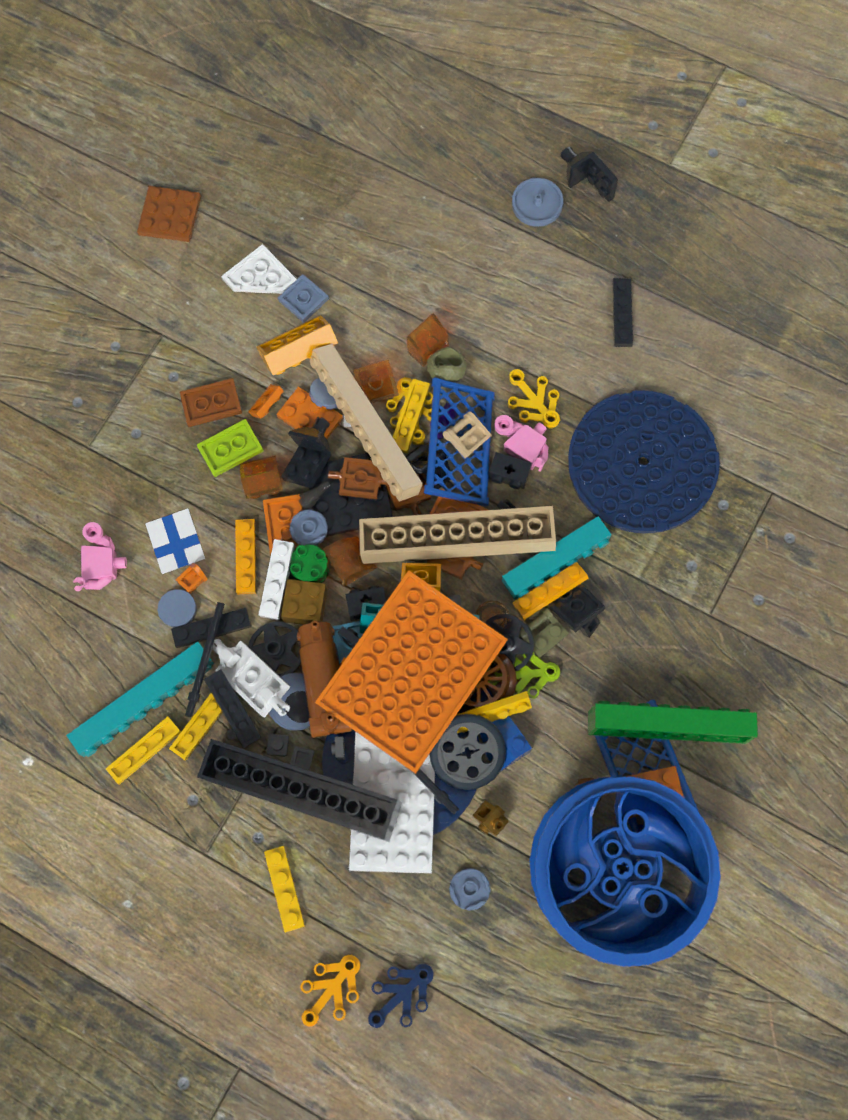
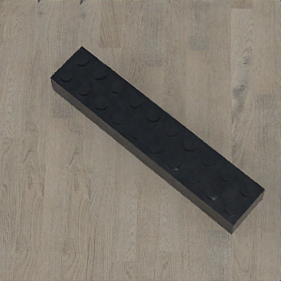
M214 739L210 740L197 778L387 842H390L402 802L398 799Z

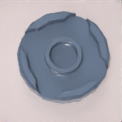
M319 378L314 380L310 386L309 393L312 402L319 407H326V409L338 408L333 396L329 395L324 382H321Z
M307 509L300 511L293 517L289 530L292 539L298 545L317 546L327 536L328 526L326 519L321 513Z
M175 589L161 597L157 611L160 619L166 625L175 628L193 621L197 606L194 598L188 592Z
M472 868L463 869L456 873L451 880L450 896L453 902L461 909L469 911L479 909L489 898V881L478 870Z

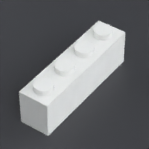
M274 539L259 610L260 617L280 621L287 579H289L290 562L292 553L295 551V544L292 542Z

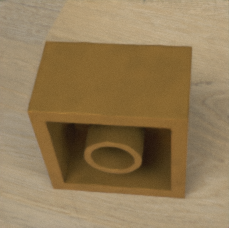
M287 579L281 615L285 623L302 625L311 623L314 620L323 622L328 591L326 584Z

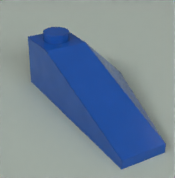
M487 687L486 689L488 690V692H489V694L491 695V697H494V695L491 693V691H490V690L488 689V687ZM481 690V702L489 700L485 691ZM477 692L472 695V702H477ZM509 716L492 722L499 729L505 741L506 756L501 771L532 750L530 744ZM482 732L480 733L481 739L485 743L488 740V735ZM485 752L489 762L492 761L493 755L490 752Z

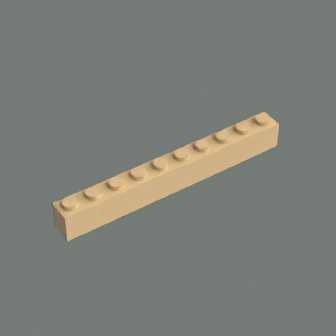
M333 344L313 349L310 358L312 368H315L319 379L326 385L329 395L335 399L338 409H341L345 415L346 422L350 423L355 436L360 439L364 450L369 453L373 464L381 472L383 480L388 483L391 493L396 496L399 502L419 495L422 487L421 480Z

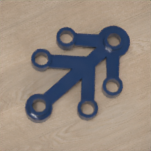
M419 964L414 970L398 969L397 967H390L388 969L387 975L392 980L398 977L413 978L407 985L383 984L380 981L373 983L372 991L374 994L397 993L380 1010H374L369 1014L368 1022L373 1028L381 1027L385 1023V1017L402 1000L403 1012L400 1024L403 1027L411 1026L413 1022L411 1017L412 991L418 985L419 1000L416 1002L415 1007L419 1012H425L428 1009V1002L426 1001L427 984L433 980L434 972L427 964ZM392 969L397 970L398 975L396 977L390 976ZM422 970H425L427 972V977L425 979H422L419 976V973ZM376 984H381L382 990L380 992L374 990ZM421 1001L426 1004L424 1010L418 1008V1003ZM374 1015L380 1016L379 1023L373 1022ZM405 1016L410 1018V1023L408 1025H405L402 1022V1019Z

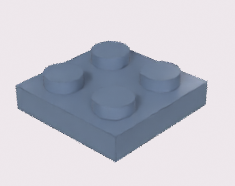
M303 274L278 297V301L303 323L329 300V296Z

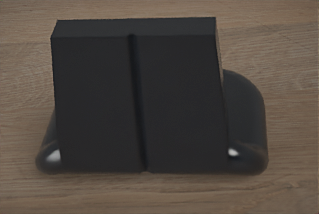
M429 443L420 445L405 456L415 473L421 475L425 483L427 481L428 461L418 462V460L428 457ZM442 449L436 451V457L444 461L447 459V455ZM447 460L444 462V465L451 471ZM442 467L435 468V474L440 478L446 476ZM446 477L443 480V483L446 484L451 479L449 477ZM440 484L434 485L435 489L442 487Z

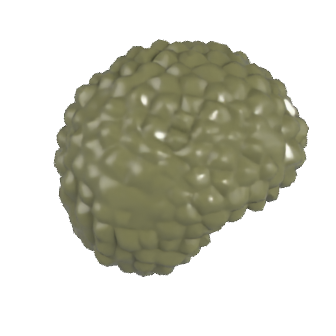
M444 347L428 358L427 371H429L431 378H439L456 383L465 375L467 363L457 350L451 347Z

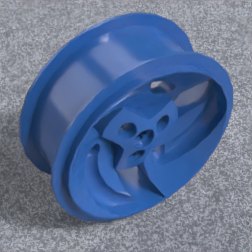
M636 777L596 778L575 786L559 797L545 813L533 837L529 859L531 885L538 905L558 934L577 951L599 962L623 967L650 965L672 957L689 945L705 927L717 902L721 878L719 853L710 828L697 809L678 792L656 781ZM617 792L614 805L617 827L601 830L592 837V815L599 798L605 793ZM632 814H639L644 820V827L638 832H632L627 827V820ZM612 842L618 845V850L614 855H610L607 852V846ZM661 856L676 865L691 881L690 890L684 902L677 895L659 887L663 875ZM624 862L623 865L626 866L625 871L617 869V865H622ZM641 863H645L649 867L647 874L643 876L637 870ZM573 868H581L584 871L585 880L580 885H571L568 881V873ZM608 880L616 882V888L613 892H608L605 888ZM587 892L600 903L611 908L590 919L570 922L560 910L561 906L576 901ZM651 894H656L660 900V904L655 912H648L644 906L645 899Z

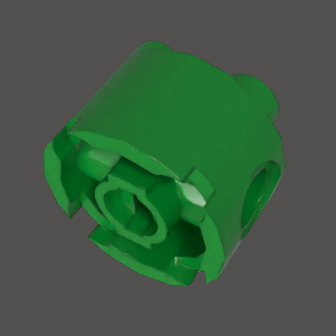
M299 545L292 553L290 570L295 580L323 583L329 575V564L326 554L321 548L315 545Z

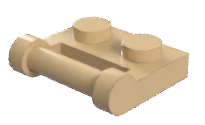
M467 412L462 420L451 429L443 432L444 438L450 441L464 458L468 457L492 436L472 412ZM467 424H471L473 427L462 437L459 438L456 435Z

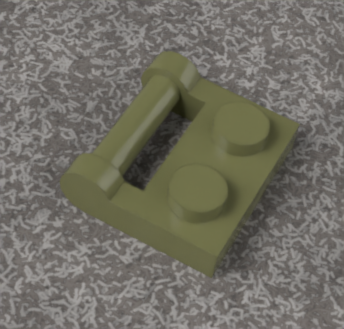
M547 608L542 610V614L528 625L531 631H533L545 620H548L550 623L534 637V653L539 659L569 635ZM521 629L519 637L529 643L526 631Z

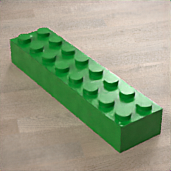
M598 701L588 711V735L747 744L758 737L757 713L750 712L749 709L730 711V708H718V710H710V707L705 706L698 707V709H690V706L687 705L670 708L668 704L651 707L648 703H639L638 706H633L629 702H618V705L610 704L609 701Z

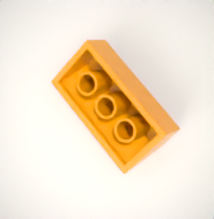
M320 315L256 348L271 374L279 375L284 373L285 369L291 366H298L303 360L310 359L313 349L329 344L334 346L338 341L330 323Z

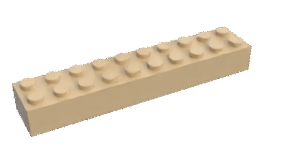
M553 506L359 519L360 555L363 564L556 551Z

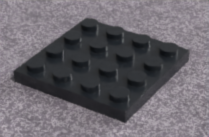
M369 453L347 457L372 460ZM344 458L328 461L314 486L309 488L313 510L321 513L326 519L328 526L326 537L360 530L359 519L393 517L385 484H381L377 499L339 495L340 480L328 478L329 470L340 472L344 464Z

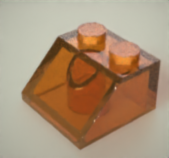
M434 313L407 336L408 354L422 367L427 364V360L432 354L449 345V335Z
M388 358L353 368L355 379L371 404L399 396Z
M276 456L240 464L241 482L246 499H257L261 495H274L283 491Z
M358 536L340 539L323 548L328 562L343 587L377 569L374 563L363 564Z

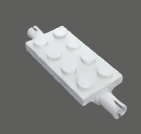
M220 639L214 641L217 647L213 644L212 650L219 655L220 665L215 671L217 672L222 669L231 687L264 718L272 708L280 716H284L286 712L282 708L289 711L290 706L281 698L290 686L242 641L232 648L226 647Z

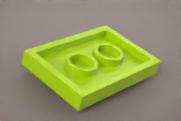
M246 419L197 444L214 478L264 451Z

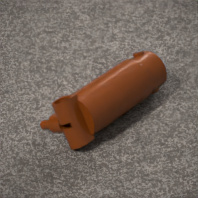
M316 620L299 627L297 639L300 641L301 646L299 652L312 738L330 735L331 733L338 734L352 731L350 727L334 717L333 714L328 713L315 703L340 668L337 645L333 639V636H335L334 628L329 622H318Z

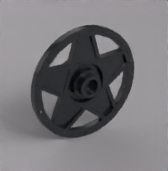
M498 614L489 618L485 624L508 639L500 650V654H505L513 666H515L516 654H528L521 664L514 667L515 671L520 670L527 665L534 653L535 641L530 627L521 618L512 614ZM501 618L512 619L505 628L494 621ZM521 627L526 631L529 643L519 638ZM493 662L490 665L491 668L498 666Z
M270 622L261 626L252 635L248 647L257 656L264 659V662L274 672L277 671L281 664L292 667L288 671L278 674L280 677L294 673L301 665L300 653L299 658H297L291 651L298 641V630L292 625L285 622ZM275 627H285L292 631L280 636ZM264 631V643L253 646L257 637Z

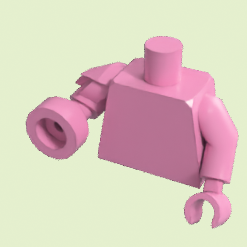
M507 415L497 417L494 425L496 432L510 437L504 443L503 451L514 458L531 462V470L537 466L539 467L538 471L541 472L543 465L548 460L547 439L543 436L547 428L543 424L537 423L532 429L528 425L513 421Z
M90 522L84 526L82 530L83 536L87 541L95 543L98 547L81 546V577H77L73 581V583H80L81 586H75L74 589L76 591H81L83 587L85 589L100 590L117 578V569L127 568L126 557H117L111 537L103 536L101 526L95 522Z

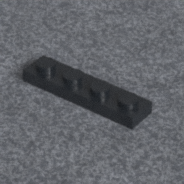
M613 278L614 347H632L631 278Z
M247 608L222 614L216 637L251 628ZM213 617L172 628L175 647L181 648L195 644L197 641L207 640Z
M222 669L203 679L242 747L245 748L260 739L261 736Z

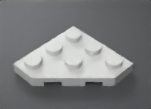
M263 244L221 276L222 280L234 292L282 294L297 280Z

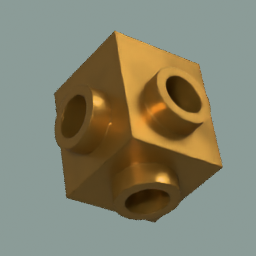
M486 800L472 815L480 823L478 827L485 834L490 832L494 836H497L509 822L504 816L506 812L498 805L493 806Z

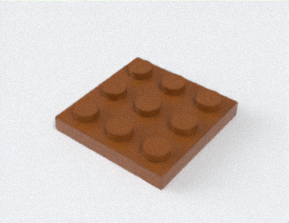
M149 186L137 230L138 235L190 242L201 199L200 193Z

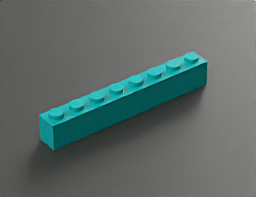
M197 641L66 736L78 754L83 757L93 755L97 752L99 746L110 743L114 739L113 736L128 730L131 723L143 719L152 708L160 707L163 704V700L178 694L181 687L192 684L195 681L204 650L200 643ZM209 658L205 673L210 671L211 666L214 664L211 658Z

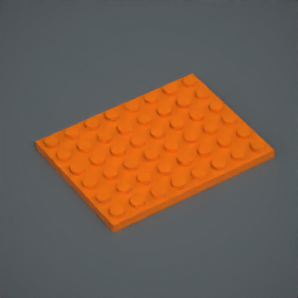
M408 570L315 703L416 774L508 639Z

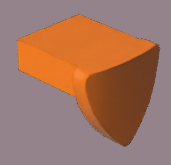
M195 563L190 564L176 579L189 594L201 583L208 580L204 572Z

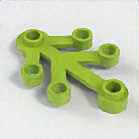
M533 653L530 661L539 669L532 670L525 665L520 671H515L517 680L521 679L516 685L515 692L517 694L523 691L532 678L541 677L535 686L528 688L527 693L530 699H536L547 682H554L560 676V668L557 664L552 662L545 663ZM515 658V666H514V667H516V666H518L519 664L522 663V662H521L519 659H517V658ZM553 669L554 673L548 674L547 670ZM495 672L492 675L501 677L502 673ZM490 681V683L496 686L499 681ZM536 690L537 694L533 696L530 694V691Z

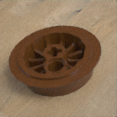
M497 654L493 662H496L498 666L484 673L482 676L484 682L480 681L460 708L462 712L514 695L517 683L516 672L512 662L505 654ZM498 670L502 671L501 677H489ZM490 681H502V685L498 688L492 685ZM488 686L498 691L494 697H491L486 689ZM477 689V702H472L470 699ZM481 690L485 691L489 700L481 702Z

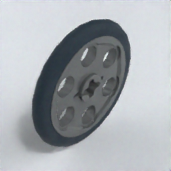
M474 714L457 715L430 752V762L435 773L447 785L463 790L478 789L493 781L500 773L506 756L505 741L496 725L488 719ZM461 727H466L469 730L465 738L457 735V731ZM483 732L488 735V740L485 743L477 741L476 738L479 733ZM446 741H451L454 744V748L450 752H446L442 748ZM466 747H469L470 750H473V752L470 753L471 756L467 757L466 754H462V752L465 751ZM490 752L493 755L492 761L488 763L483 762L481 759L482 754ZM450 761L458 762L459 767L456 771L448 770L447 765ZM471 766L478 768V774L474 777L467 775V769Z

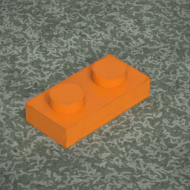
M270 384L248 412L252 417L260 419L266 416L269 408L280 399V395L284 392L280 386Z

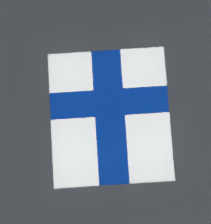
M189 509L146 523L162 574L205 559Z

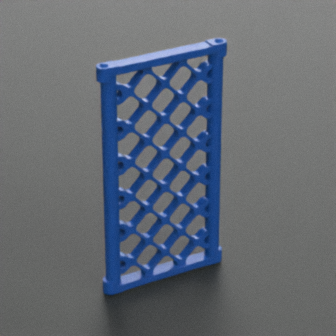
M433 378L426 485H424V493L484 507L489 506L487 495L491 437L483 443V450H475L473 452L474 456L471 458L463 457L465 462L459 465L453 456L457 453L460 454V452L457 450L454 454H450L445 445L451 442L442 443L437 439V434L444 432L449 426L456 425V421L464 418L466 413H461L457 408L459 403H463L468 409L467 412H472L491 433L492 404L495 399V393ZM441 387L449 388L452 390L446 393L443 389H441ZM459 391L469 393V395L463 397ZM450 393H456L460 401L454 403L449 397ZM476 395L485 397V400L480 401ZM469 396L473 397L477 405L471 407L467 403L466 398ZM445 398L451 407L444 409L440 406V400ZM476 407H480L485 411L483 417H478L474 412ZM450 409H454L459 415L456 420L449 416L448 411ZM444 415L450 424L443 426L439 423L440 416ZM467 424V428L460 430L457 436L462 437L464 432L470 430L473 426ZM442 449L447 455V459L444 461L436 457V451ZM477 457L482 461V467L475 468L471 463V459ZM451 460L455 465V469L449 471L444 462ZM468 464L473 473L466 475L462 470V466ZM442 467L446 476L440 478L435 474V468ZM456 470L464 477L461 482H457L452 475ZM473 474L477 475V477L481 478V484L475 486L470 480V476ZM446 477H449L454 483V487L448 489L443 483ZM464 481H467L472 488L468 493L460 485ZM440 484L444 490L435 489L434 485ZM458 488L462 494L453 493L451 490ZM475 492L480 498L471 497L469 494Z
M655 700L646 702L651 707H658ZM595 736L611 777L623 776L624 773L635 775L626 770L630 760L640 765L637 774L640 773L643 766L651 770H658L661 760L670 761L671 766H676L684 798L698 811L670 740L651 739L648 749H645L637 744L639 738L632 743L624 737H615L620 741L617 749H608L605 742L608 736ZM653 741L662 742L665 750L661 755L650 750ZM621 742L632 745L633 748L630 755L619 752ZM634 748L645 751L646 754L643 761L640 762L632 758ZM617 754L627 759L624 768L615 767L612 759ZM648 754L658 757L659 760L655 768L645 764ZM635 817L628 819L632 832H638L640 828L644 827V825H638Z

